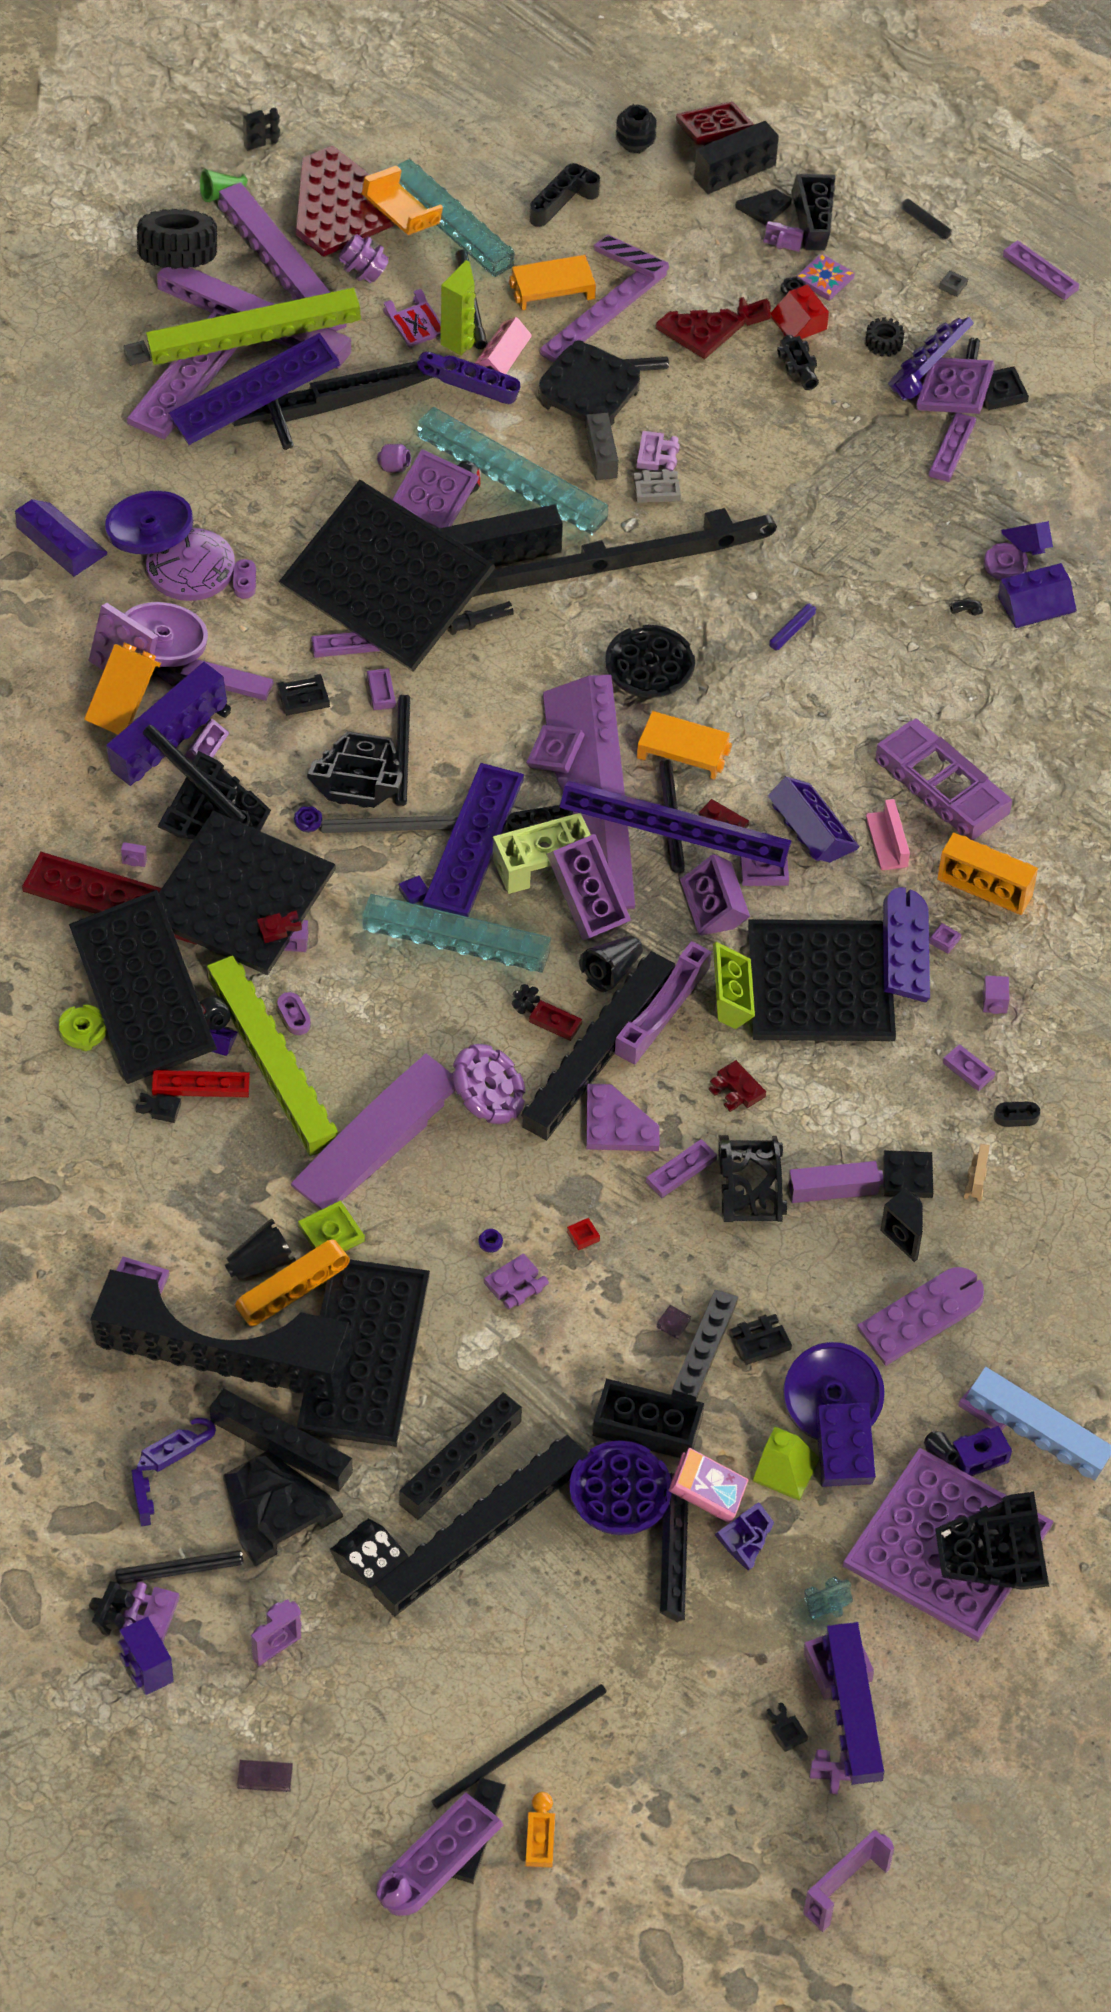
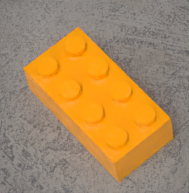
M953 832L941 853L937 880L1022 915L1033 896L1038 868L1030 863L1013 858L1009 854L1001 853L987 845L980 844L966 836Z

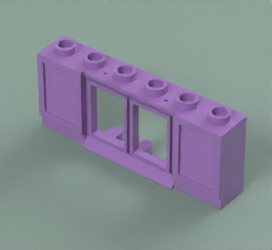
M917 718L909 721L877 744L875 758L877 763L893 774L897 781H901L907 786L910 792L922 799L929 808L936 811L945 822L950 823L957 829L961 836L975 840L1010 814L1012 799L992 783L987 775ZM936 751L939 753V759L942 762L947 760L950 765L927 781L912 767ZM954 772L959 776L963 774L971 781V785L951 800L935 788L937 784Z

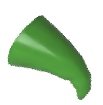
M203 169L200 176L202 199L208 203L220 200V190L240 182L246 187L248 179L244 174L241 177H234Z

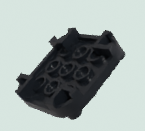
M576 340L573 342V345L567 347L541 377L538 394L544 408L549 410L553 406L584 421L585 428L587 415L608 413L612 426L616 415L633 395L637 396L639 392L640 369L596 346Z

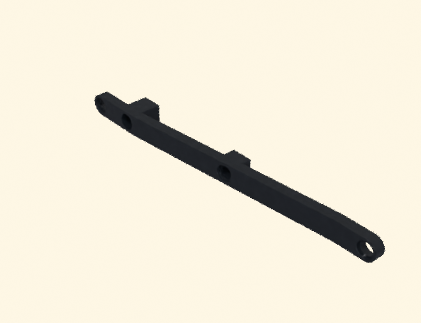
M722 508L704 514L703 531L606 548L603 541L600 540L582 545L580 554L494 569L473 597L713 552L769 537L774 534L777 525L770 515L733 523L726 509Z

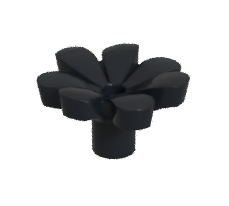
M522 984L520 990L513 992V996L516 999L512 1001V1006L514 1009H517L519 1014H524L526 1009L530 1013L533 1012L535 1009L533 1003H539L540 996L536 995L539 991L538 988L534 986L529 988L527 984Z

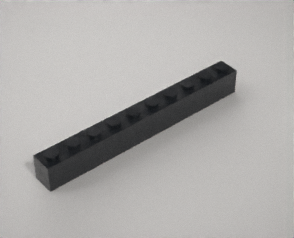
M653 951L646 958H641L636 971L627 976L622 989L615 991L611 1003L601 1009L599 1018L596 1022L590 1023L585 1036L576 1041L570 1055L566 1054L559 1069L550 1074L545 1087H540L535 1094L534 1101L524 1107L521 1113L523 1117L522 1128L546 1141L549 1139L587 1090V1084H591L615 1054L616 1037L628 1022H633L653 1001L675 968V963Z
M568 1434L561 1440L556 1439L543 1454L535 1455L530 1464L523 1469H517L504 1484H498L485 1499L480 1498L477 1500L472 1509L466 1513L459 1514L446 1529L441 1528L438 1530L433 1539L428 1543L420 1544L409 1558L374 1585L375 1598L394 1617L569 1482L579 1459L581 1461L584 1460L588 1454Z

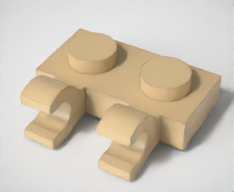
M980 1143L979 1152L973 1153L972 1164L968 1169L967 1178L969 1182L965 1187V1199H968L969 1195H971V1197L977 1198V1201H982L983 1183L986 1179V1165L990 1145Z

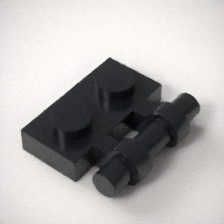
M271 108L269 114L266 115L262 110L243 115L244 147L247 151L265 146L266 139L270 138L271 143H278L281 135L280 128L278 127L280 115L276 108Z
M776 1314L770 1316L762 1315L758 1317V1320L749 1323L744 1321L738 1323L737 1327L729 1329L732 1339L739 1336L742 1337L736 1340V1347L745 1365L792 1349V1344L783 1325L772 1327V1325L779 1323ZM760 1329L762 1330V1332L753 1335L751 1333Z

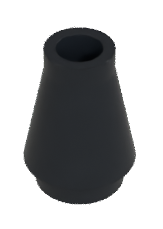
M932 1431L925 1437L924 1445L927 1452L945 1460L949 1464L957 1460L959 1454L945 1433Z

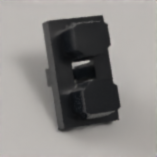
M110 1581L103 1597L92 1598L88 1605L95 1613L92 1619L93 1624L101 1629L103 1635L110 1636L112 1630L122 1629L125 1617L120 1613L122 1607H132L135 1597L130 1591L122 1589L117 1582Z

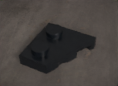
M773 189L738 200L735 209L766 226L768 221L773 222L792 204V198L777 189Z

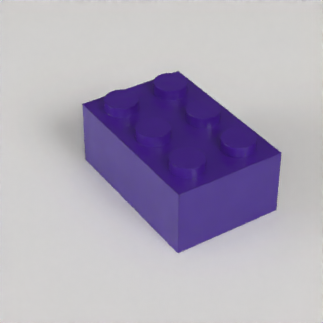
M869 1403L818 1405L816 1425L822 1487L873 1484L876 1474Z

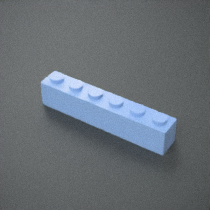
M986 1366L966 1397V1400L976 1409L985 1411L995 1421L1009 1426L1019 1436L1028 1438L1038 1448L1047 1450L1062 1463L1071 1465L1081 1475L1094 1481L1111 1457V1445Z

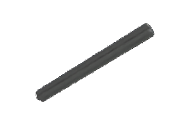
M456 815L327 819L321 820V832L349 833L453 829L458 817Z

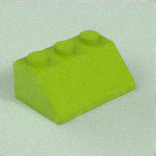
M715 942L713 943L718 1021L737 1029L755 1017L751 959Z

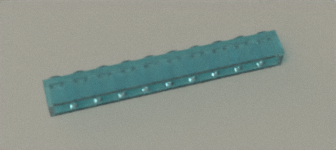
M432 407L418 421V437L423 441L436 446L439 450L450 454L458 461L473 462L480 469L481 473L541 507L555 504L561 519L577 526L580 530L593 535L608 520V505L441 410Z

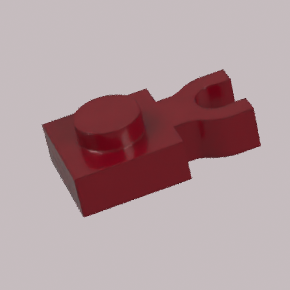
M297 911L290 912L283 918H281L280 913L257 919L264 943L287 937V931L297 932L302 930L300 921L297 923L291 922L298 919Z

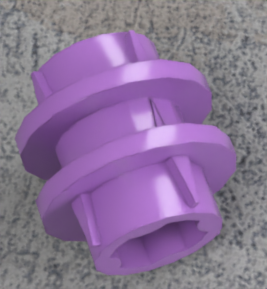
M356 234L343 247L339 254V260L345 264L344 271L348 273L354 268L358 271L355 277L356 280L361 281L365 279L371 284V282L377 280L389 262L387 260L388 257L383 254L384 248L381 245H378L375 249L370 247L372 238L367 236L363 239Z

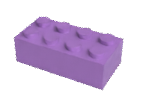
M595 834L547 853L582 940L631 921Z

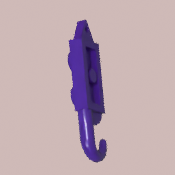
M207 1418L191 1420L190 1423L192 1425L203 1424L207 1427V1430L197 1435L189 1430L178 1429L143 1449L137 1465V1471L155 1470L159 1472L194 1452L196 1447L214 1437L216 1432L215 1424Z

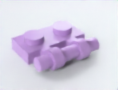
M643 431L637 469L658 471L659 465H664L665 469L673 471L677 465L676 454L679 452V439L672 436L670 441L664 440V433ZM661 451H667L668 454L663 455Z

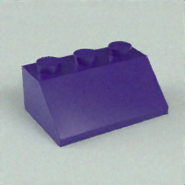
M1062 563L1000 580L998 598L1015 629L1076 612L1071 580Z

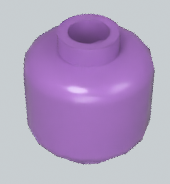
M386 444L382 447L381 452H378L377 461L385 472H403L410 466L411 454L403 444Z

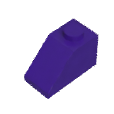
M1049 521L1001 530L1002 535L1022 552L1032 551V555L1045 553V548L1053 547Z

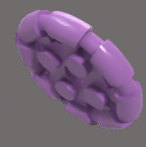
M473 1044L460 1051L453 1064L455 1071L452 1073L454 1087L457 1095H461L464 1100V1106L479 1119L484 1118L488 1123L492 1124L509 1123L511 1118L519 1116L525 1100L522 1099L523 1093H526L521 1073L518 1074L513 1067L515 1066L514 1062L500 1050L495 1051L492 1049V1046L486 1044ZM485 1081L490 1085L491 1089L485 1085ZM512 1092H514V1098L509 1096Z

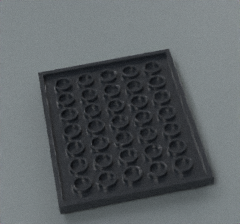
M359 480L279 580V583L414 672L495 567L491 562L364 481Z

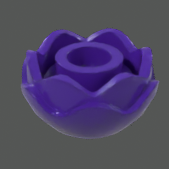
M313 806L301 807L294 814V823L302 832H314L321 826L322 814Z

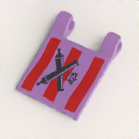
M422 289L414 291L413 301L416 305L397 312L391 300L384 302L385 308L383 311L385 315L391 319L409 348L441 336V321L427 302Z

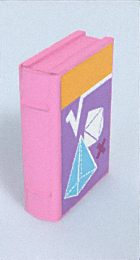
M688 1448L687 1452H683L669 1492L709 1512L716 1518L718 1517L730 1523L736 1516L749 1479Z

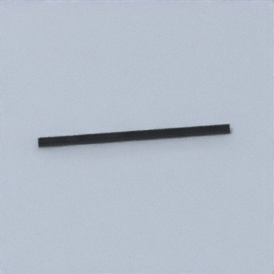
M602 1684L598 1685L432 1800L434 1807L439 1809L478 1782L480 1777L484 1778L607 1693L605 1687Z

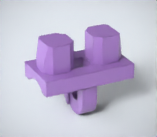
M818 1749L816 1750L814 1761L811 1763L810 1778L829 1779L831 1794H838L840 1780L850 1781V1776L845 1777L843 1760H847L846 1751L841 1752L840 1762H830V1751Z

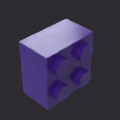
M148 1616L119 1630L120 1641H118V1646L121 1650L119 1656L124 1667H130L133 1672L131 1678L137 1689L141 1687L146 1696L174 1682L172 1658Z

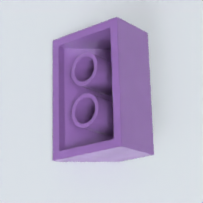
M712 854L680 879L699 935L733 930L750 917L730 861Z

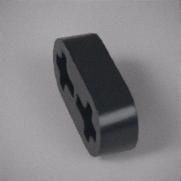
M1029 1101L1003 1102L995 1108L994 1120L1003 1127L1032 1126L1039 1120L1040 1108L1036 1103ZM1026 1111H1030V1114H1031L1032 1116H1028V1114L1025 1113V1112H1026ZM1002 1112H1006L1009 1117H1004Z

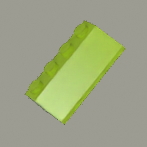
M467 260L441 284V345L460 356L467 350H470L475 342V283L470 262Z

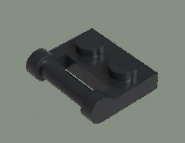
M321 674L314 675L313 678L276 683L286 716L330 707L329 697Z

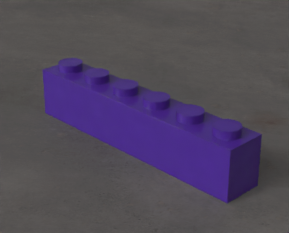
M859 1623L829 1625L826 1629V1635L822 1636L824 1651H829L830 1660H826L828 1676H833L834 1685H830L832 1701H837L838 1710H835L836 1725L842 1728L843 1735H839V1744L841 1751H846L847 1760H843L845 1777L850 1776L851 1785L883 1781L884 1767Z

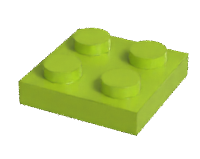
M341 1200L298 1221L299 1229L313 1249L332 1239L336 1240L344 1251L365 1242V1235Z

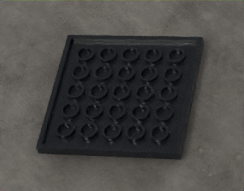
M213 811L160 890L159 896L174 934L225 957L233 955L236 962L268 975L290 942V937L294 932L287 931V937L264 943L257 919L280 913L281 918H283L290 912L297 911L298 919L291 922L297 923L300 921L302 923L336 870V864Z
M748 919L749 958L751 959L755 1017L752 1018L753 1040L895 1041L894 997L892 993L884 992L883 920Z

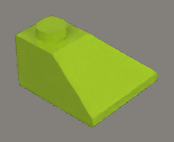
M774 1427L763 1450L753 1482L800 1501L819 1462V1457L799 1436Z

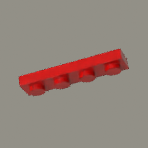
M153 1071L152 1096L162 1094L167 1096L249 1098L250 1072Z

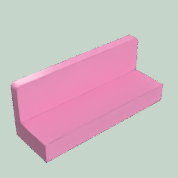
M517 317L503 322L475 364L484 367L492 366L495 371L506 374L531 338V333Z
M894 799L885 800L884 811L866 814L881 870L908 867L910 851Z

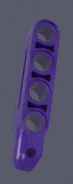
M433 352L421 353L417 361L419 369L424 374L440 379V381L505 404H512L517 400L521 384L513 376L455 356L448 355L444 357ZM427 365L430 369L426 370L424 366Z

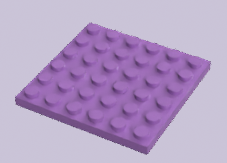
M919 1448L844 1560L843 1567L978 1642L1012 1588L942 1578L935 1528L964 1515L970 1517L978 1513L979 1508L987 1505L989 1508L1002 1502L1001 1498L1007 1495ZM1038 1513L1041 1540L1043 1541L1051 1529L1053 1521Z

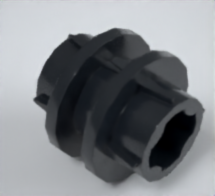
M632 104L618 115L616 119V139L625 150L640 154V152L645 151L654 143L657 120L648 108L643 105Z

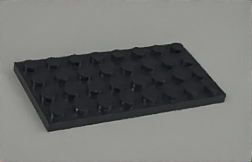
M157 890L69 924L127 1084L153 1075V1071L166 1070L217 1050Z
M350 1259L345 1269L327 1280L320 1316L349 1323L353 1350L335 1400L330 1398L320 1399L312 1394L304 1393L296 1428L309 1435L397 1447L429 1283V1270Z

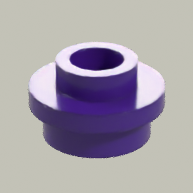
M486 1229L480 1234L478 1243L483 1251L493 1253L501 1249L503 1237L495 1229Z

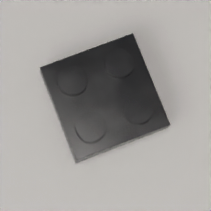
M1015 366L993 370L984 399L988 410L1027 403L1029 401V395Z
M884 1150V1196L895 1197L906 1188L919 1198H933L932 1152Z

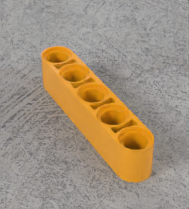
M328 1240L242 1295L236 1301L235 1308L249 1326H256L345 1269L350 1262V1258L336 1240Z

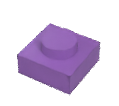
M123 842L121 848L122 864L145 867L147 862L146 846Z

